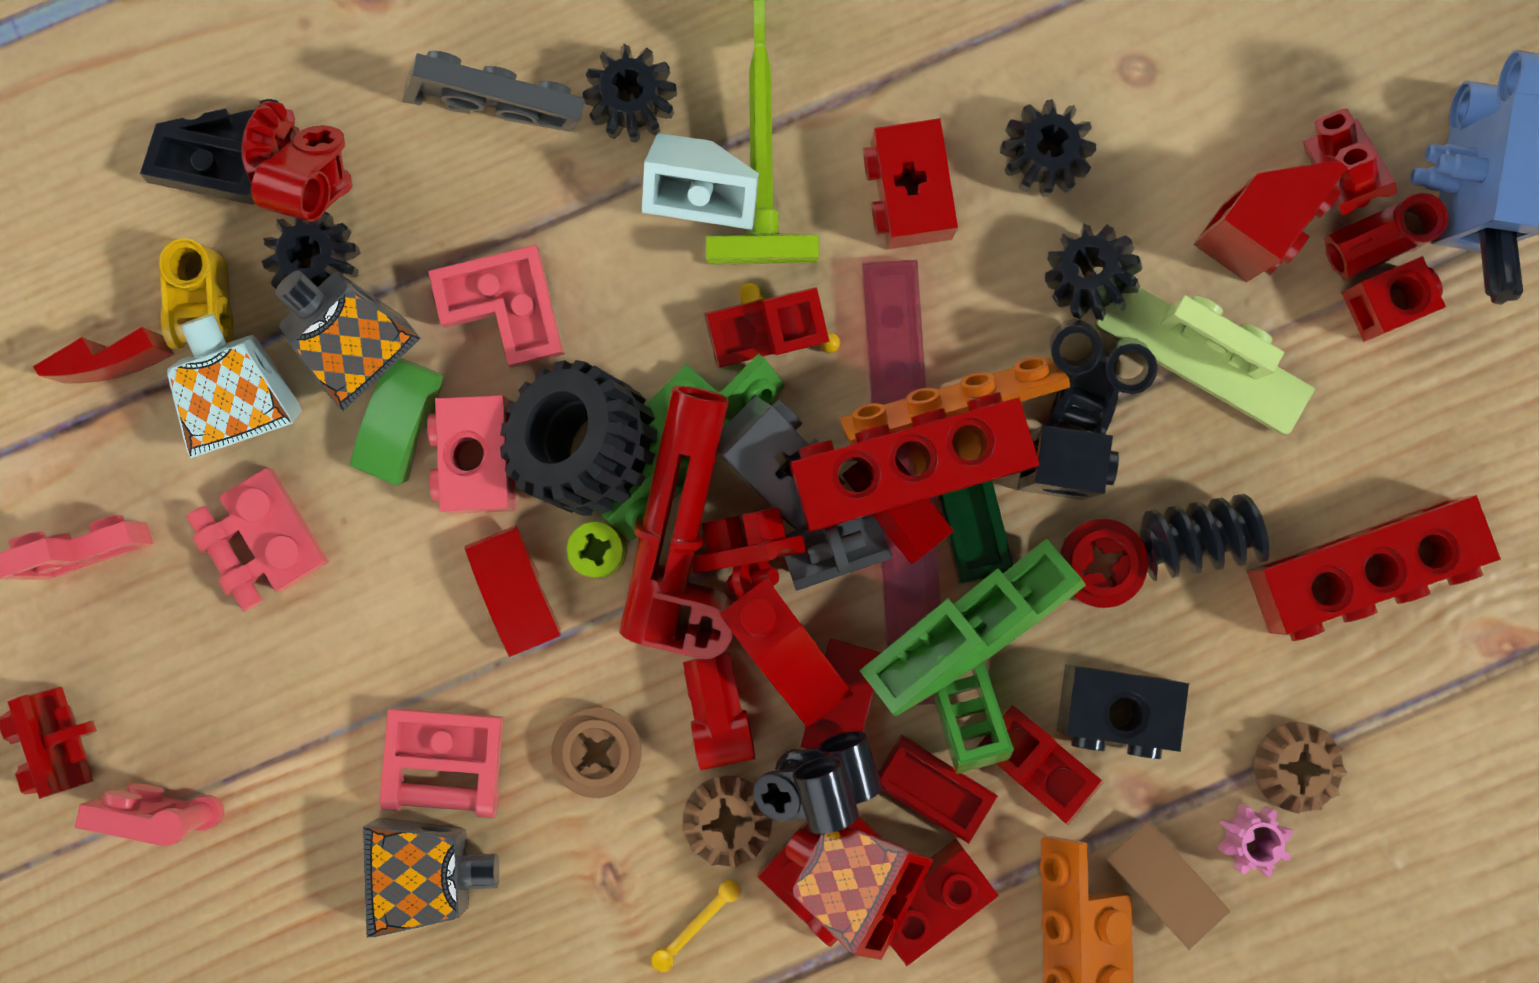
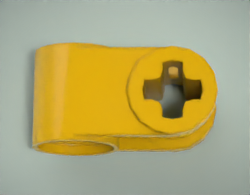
M180 238L172 240L163 248L158 264L162 295L160 322L167 346L170 349L183 348L188 342L180 325L208 314H214L226 343L231 342L234 333V323L229 304L228 268L225 259L219 252L193 239ZM200 255L202 270L197 277L188 280L185 273L186 265L192 257Z

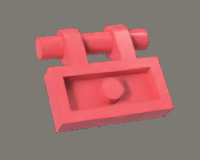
M264 468L219 496V499L230 515L222 521L216 523L207 506L199 507L186 516L196 533L192 538L201 553L207 552L222 576L218 580L226 596H234L243 612L263 602L253 584L266 576L275 591H284L329 563L275 471L271 468ZM239 534L242 535L255 559L245 565L240 563L228 543L229 540Z

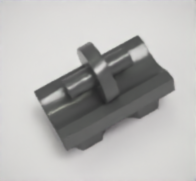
M873 515L810 533L808 528H804L799 532L795 531L785 535L786 538L803 535L806 552L784 556L796 591L893 559L882 526Z

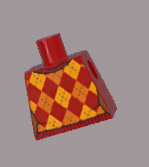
M850 826L833 833L821 834L820 837L807 828H801L791 837L786 849L787 857L803 867L793 887L794 897L849 952L855 956L882 960L933 862V859L924 854Z

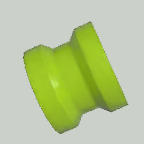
M597 521L584 523L576 528L569 537L566 548L568 560L572 567L583 576L592 578L608 577L617 572L625 562L627 553L626 542L621 533L611 525Z

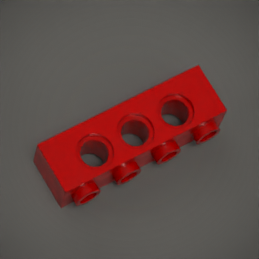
M996 392L967 401L969 411L947 417L945 409L940 408L911 417L912 428L891 433L889 425L884 424L855 433L856 444L834 449L832 440H827L799 449L801 459L792 461L790 469L808 532L810 533L1039 466L1020 397L1003 401L1001 392ZM957 430H971L979 437L981 451L976 459H963L954 451L952 439ZM913 445L924 453L926 466L921 475L908 476L899 470L895 461L896 452L899 447ZM848 461L863 463L870 472L871 479L868 488L862 492L846 490L838 478L840 466Z
M1477 495L1451 498L1247 570V574L1269 633L1289 634L1291 641H1298L1323 633L1325 631L1323 622L1342 616L1343 621L1346 623L1372 616L1378 613L1376 603L1393 597L1397 604L1426 597L1431 594L1428 585L1447 579L1449 585H1457L1477 579L1484 575L1481 566L1501 560L1479 499ZM1424 538L1431 543L1434 551L1433 559L1428 566L1420 560L1418 554L1419 545ZM1372 556L1379 561L1382 568L1381 577L1375 585L1369 582L1365 574L1366 563ZM1319 574L1327 579L1330 586L1329 596L1322 604L1318 603L1312 594V583Z

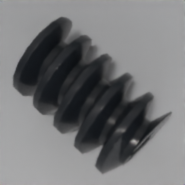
M1245 493L1234 495L1230 502L1223 497L1216 498L1210 501L1208 507L1199 501L1190 503L1186 512L1177 505L1168 507L1164 517L1156 509L1145 511L1142 517L1140 538L1147 551L1148 574L1153 581H1157L1158 565L1163 563L1171 578L1179 577L1181 560L1185 559L1193 574L1202 572L1203 556L1209 557L1215 570L1224 569L1225 552L1231 553L1237 566L1246 565L1247 548L1253 549L1259 562L1268 561L1269 538L1262 514L1251 497Z

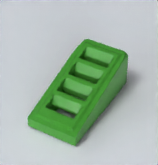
M984 661L972 669L973 676L955 680L933 694L956 774L1008 760L1014 751ZM974 689L978 690L979 698L951 705L949 696ZM984 711L985 721L958 728L956 719ZM990 734L991 744L970 750L965 749L964 741Z

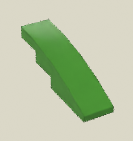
M1046 538L1005 573H1002L997 568L954 604L949 598L864 666L860 672L894 716H898L990 658L1040 622L1086 585Z

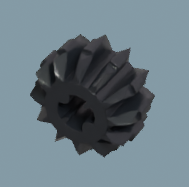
M624 43L620 50L621 59L616 61L611 54L602 51L600 60L604 70L588 69L586 77L593 87L583 91L582 95L585 98V104L594 107L589 114L594 125L607 123L606 131L612 139H616L623 129L627 128L630 141L636 143L640 138V127L646 126L651 134L657 135L660 132V126L656 117L671 119L673 117L674 109L668 100L677 96V87L675 83L667 81L671 72L666 62L653 64L654 56L652 50L646 47L635 59L632 56L630 46ZM629 87H639V98L635 99L633 94H631V101H622L620 92L623 89L630 93Z
M1053 99L1046 100L1041 113L1029 104L1021 112L1022 121L1011 119L1007 124L1005 131L1010 139L1002 142L1000 154L1013 158L1004 169L1006 175L1013 176L1020 172L1025 175L1019 186L1021 191H1028L1035 181L1039 182V191L1043 198L1051 195L1055 184L1067 193L1075 186L1074 176L1084 178L1089 173L1091 166L1085 158L1093 156L1096 151V143L1083 139L1092 128L1091 122L1082 121L1075 125L1071 121L1076 114L1075 105L1068 106L1064 113L1060 115L1057 114L1056 104ZM1042 140H1045V147L1050 142L1057 147L1058 151L1054 157H1051L1050 150L1046 155H1043L1037 147Z
M324 212L321 218L314 222L295 218L294 226L284 219H276L277 228L282 232V235L279 239L274 237L263 238L264 245L275 251V254L261 261L264 269L275 273L271 280V285L275 289H277L285 277L297 270H300L317 287L331 274L336 272L349 278L359 276V270L347 261L360 255V248L355 243L347 242L351 235V230L344 223L334 225L333 216L328 212ZM316 248L320 251V254L312 257L311 249ZM311 258L312 266L307 267L303 264L304 260Z
M1084 223L1080 231L1081 237L1076 240L1062 233L1061 243L1065 249L1064 251L1048 252L1047 260L1053 269L1045 273V282L1048 288L1055 290L1052 298L1058 307L1064 308L1070 305L1073 317L1079 320L1092 308L1096 319L1103 321L1106 315V306L1112 304L1115 309L1125 310L1127 305L1122 293H1138L1140 284L1134 275L1141 272L1143 267L1140 257L1132 254L1134 245L1129 237L1125 235L1116 239L1114 228L1108 224L1094 236L1091 226ZM1102 267L1103 270L1097 275L1094 268ZM1090 270L1093 277L1085 278V273Z

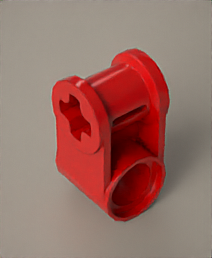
M325 125L308 127L296 133L288 144L257 167L251 186L252 198L255 204L261 209L314 222L320 219L336 200L347 194L352 188L351 174L344 169L341 153L345 147L344 133L338 128Z

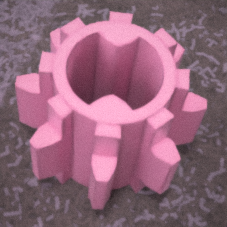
M1239 804L1238 812H1235L1236 818L1231 822L1222 819L1219 822L1227 830L1226 838L1221 839L1222 843L1217 846L1218 850L1224 854L1232 855L1235 858L1233 868L1245 875L1250 868H1257L1260 873L1270 877L1272 876V870L1276 869L1274 866L1276 862L1280 859L1290 861L1292 858L1285 851V842L1290 841L1289 837L1293 834V831L1285 826L1278 825L1279 823L1275 821L1277 811L1264 806L1258 813L1249 806ZM1261 827L1263 837L1255 840L1253 830ZM1255 840L1256 850L1248 852L1247 843Z

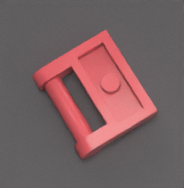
M401 708L388 709L380 791L381 809L400 811L402 806L466 810L476 811L477 817L495 818L499 802L498 783L504 716ZM404 769L479 774L478 786L476 789L405 783Z
M132 783L128 785L127 790L105 791L104 797L80 804L74 828L160 846H170L182 841L190 830L205 831L217 826L224 816V807L222 802L212 795H203L193 799L191 802L163 797L164 789L161 787Z

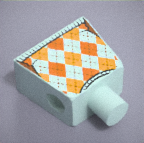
M208 314L180 325L193 355L182 358L167 369V375L190 459L293 424L302 412L301 407L254 335L226 343L214 314Z

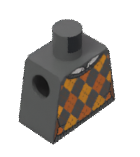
M297 270L285 277L275 291V295L292 310L281 321L279 325L281 331L300 359L336 406L342 411L348 408L421 339L400 313L338 272L331 274L317 287L300 270Z
M377 818L363 826L367 938L459 918L468 909L469 890L498 888L500 870L497 853L467 855V833L464 828L389 818Z

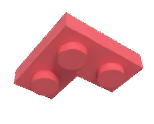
M537 245L428 271L440 324L444 328L496 316L507 364L511 368L565 355L540 250Z
M123 515L110 516L94 521L88 525L90 533L73 539L69 533L46 537L44 531L28 533L9 540L10 550L0 553V579L50 580L152 545L153 541L147 523L125 521Z

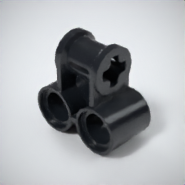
M1077 319L1064 321L1055 328L1051 335L1050 350L1053 362L1059 370L1065 372L1069 377L1070 388L1057 391L1048 417V423L1056 426L1061 421L1093 433L1106 434L1115 412L1119 391L1126 394L1140 393L1149 388L1156 379L1158 366L1155 356L1144 342L1130 337L1117 339L1108 346L1106 351H1103L1101 339L1091 324ZM1082 333L1088 336L1092 342L1088 355L1077 361L1068 360L1063 357L1059 351L1063 339L1069 334ZM1133 351L1143 355L1145 360L1144 368L1136 377L1125 379L1114 373V364L1123 353Z
M847 731L825 739L819 744L818 748L791 749L786 751L777 760L775 771L764 773L758 779L753 793L755 802L766 816L778 821L806 819L811 832L827 834L852 825L859 817L856 804L875 797L881 792L883 787L866 733L863 731Z

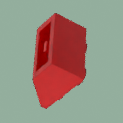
M1337 160L1257 173L1223 202L1193 245L1246 283L1263 272L1271 275L1282 262L1289 264L1297 256L1309 239V235L1303 232V229L1307 227L1315 216L1318 218L1323 217L1342 193V189L1336 186V183L1348 167Z

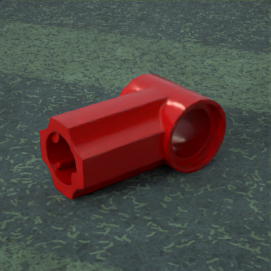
M1423 192L1412 194L1398 204L1326 235L1323 238L1326 246L1325 254L1333 270L1343 280L1349 279L1402 254L1415 251L1441 236L1448 223L1447 208L1441 199L1433 194ZM1405 211L1412 212L1420 218L1423 226L1421 235H1415L1406 228L1403 220Z
M722 653L711 659L684 661V676L694 720L691 721L692 738L700 771L756 760L747 711L741 708L731 653Z

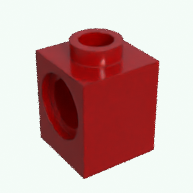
M1423 256L1362 281L1341 292L1363 342L1446 307L1441 297L1443 294L1441 280L1438 274L1427 266ZM1391 285L1403 292L1406 300L1404 310L1396 307L1391 301Z

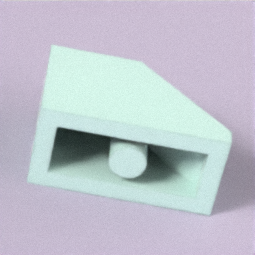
M657 133L644 161L642 213L752 230L755 218L759 173L713 141Z

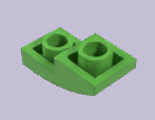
M400 358L379 378L370 398L357 435L350 466L396 486L409 481L419 432L421 429L427 428L429 413H435V398L439 397L443 374Z

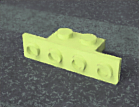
M1139 288L1138 293H1122L1127 305L1124 311L1115 309L1110 304L1105 307L1106 315L1103 321L1097 319L1095 322L1098 330L1116 340L1130 337L1144 342L1155 356L1157 364L1281 435L1289 434L1316 389L1278 367L1285 352L1271 344L1273 339L1268 333L1249 324H1242L1241 327L1221 316L1223 309L1219 305L1201 296L1195 295L1191 299L1184 295L1170 305L1146 290Z

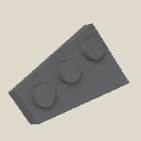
M428 51L427 55L416 54L406 80L402 102L421 105L423 95L441 98V101L448 104L450 111L470 114V111H482L485 109V106L496 108L495 114L506 121L570 132L581 120L585 98L571 95L569 87L557 82L540 81L538 85L516 80L517 75L505 68L485 66L482 71L461 65V59L450 53Z

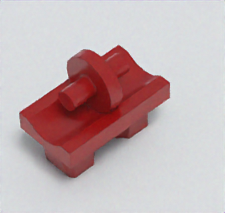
M1340 109L1318 118L1314 122L1316 136L1303 140L1305 153L1311 163L1318 164L1339 160L1348 167L1336 183V186L1342 189L1341 195L1335 202L1341 216L1352 212L1356 207L1362 208L1367 206L1372 198H1388L1398 194L1395 179L1358 119L1354 120L1348 109Z
M780 508L742 515L748 544L746 546L739 516L702 523L708 553L693 556L694 574L733 567L732 575L728 577L727 585L730 590L735 591L738 598H741L766 578L774 587L779 582V572L777 569L771 568L767 561L773 560L776 557L806 552L803 535L786 538Z
M63 687L31 695L27 694L7 701L10 710L0 716V731L3 739L10 744L21 742L27 763L18 766L15 777L22 794L37 793L39 799L93 782L81 738L97 732L94 721L76 725Z

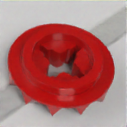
M263 102L256 108L245 127L242 139V160L251 184L257 167L288 144L296 133L299 132V128L294 126L295 116L293 111L286 109L283 103Z
M1095 519L1080 524L1064 538L1060 554L1086 585L1073 595L1077 601L1097 608H1111L1126 603L1142 588L1148 573L1147 551L1141 538L1127 525L1112 519ZM1091 542L1102 554L1122 552L1123 555L1116 558V562L1109 566L1110 579L1113 585H1111L1109 579H1105L1102 573H1086L1083 575L1082 571L1087 569V565L1094 561V555L1092 554L1094 549Z

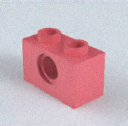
M504 395L435 398L436 413H429L427 431L431 447L437 446L438 469H431L429 485L432 501L439 502V512L463 514L517 511L516 481L509 478L505 470L509 462L501 458L500 447L506 443V438L500 435L502 423H508L510 413L506 412L511 400ZM478 441L484 451L483 460L477 468L465 471L459 463L460 450L465 444Z

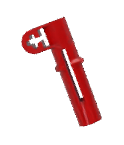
M691 386L672 387L644 518L635 522L634 533L639 541L619 628V633L631 642L697 659H711L721 655L728 648L733 636L732 631L719 615V613L734 603L730 597L717 589L688 582L694 551L701 548L705 540L704 535L699 532L729 403L727 397L716 392ZM683 455L690 456V461L669 547L666 566L659 565ZM681 604L692 607L688 622L690 624L687 631L676 628ZM702 616H708L713 619L712 631L701 628Z

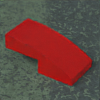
M817 287L704 313L716 366L719 368L752 360L758 354L762 357L772 354L777 356L830 342Z
M141 327L107 348L105 345L81 337L34 365L33 368L38 376L61 383L101 382L141 371L174 355V353L167 346L163 335Z
M517 525L465 545L464 550L477 585L509 657L561 636L559 623L539 582V572Z
M1011 705L1002 717L1014 751L1008 760L995 764L1065 824L1069 825L1104 782L1060 746L1055 739L1014 705ZM990 734L986 735L977 747L991 744Z

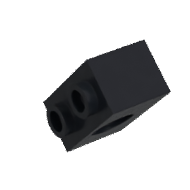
M1042 425L1030 433L1039 466L1019 473L1018 491L1084 500L1105 494L1106 485L1112 486L1118 472L1119 453L1118 451L1111 450L1113 435Z
M1065 664L1057 731L1067 736H1072L1071 746L1082 749L1105 751L1106 741L1128 744L1127 754L1144 758L1161 759L1162 749L1181 752L1189 683ZM1126 697L1133 708L1132 718L1125 726L1115 728L1109 719L1110 707L1116 700Z

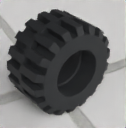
M566 360L555 362L553 371L544 367L535 373V381L532 384L525 381L518 389L521 394L516 403L511 401L506 412L510 413L508 423H502L500 433L501 436L506 438V443L500 447L501 458L509 462L505 470L509 478L517 481L516 486L524 493L532 495L537 499L570 513L575 512L583 516H592L594 510L601 514L613 510L614 500L623 504L631 498L630 488L633 485L638 487L642 485L646 479V476L642 474L645 465L652 466L655 458V453L650 451V444L657 442V430L649 426L655 420L652 409L644 405L646 399L638 391L631 388V386L597 366H592L587 362L575 360L573 364ZM588 421L587 432L582 444L570 456V448L575 434Z

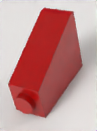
M767 578L719 613L754 663L808 729L853 696L851 690Z

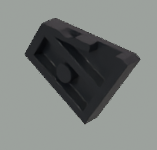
M265 99V100L259 101L260 104H262L263 102H266V101L278 102V100H274V99ZM224 108L203 113L200 117L192 120L179 118L156 123L140 175L147 183L255 205L252 198V184L248 179L242 160V139L245 127L256 109L229 114L227 109Z

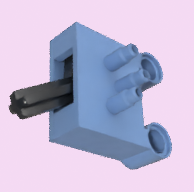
M1521 50L1513 51L1508 56L1501 70L1498 85L1464 81L1458 87L1450 108L1448 144L1429 145L1425 152V159L1428 162L1435 163V167L1429 169L1416 167L1410 176V181L1413 185L1440 191L1439 199L1447 208L1449 216L1447 227L1441 236L1432 241V244L1481 252L1485 293L1487 296H1490L1491 302L1497 305H1503L1507 301H1515L1521 297L1523 284L1518 241L1539 234V53Z

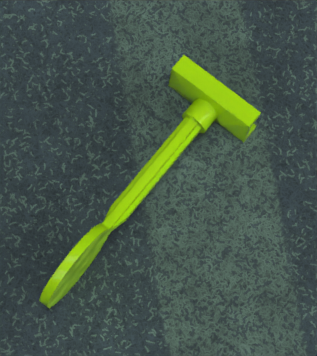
M753 0L754 51L749 68L750 168L759 173L754 225L752 230L746 229V234L706 236V260H708V265L817 263V259H819V235L779 233V211L773 209L771 66L765 47V0Z

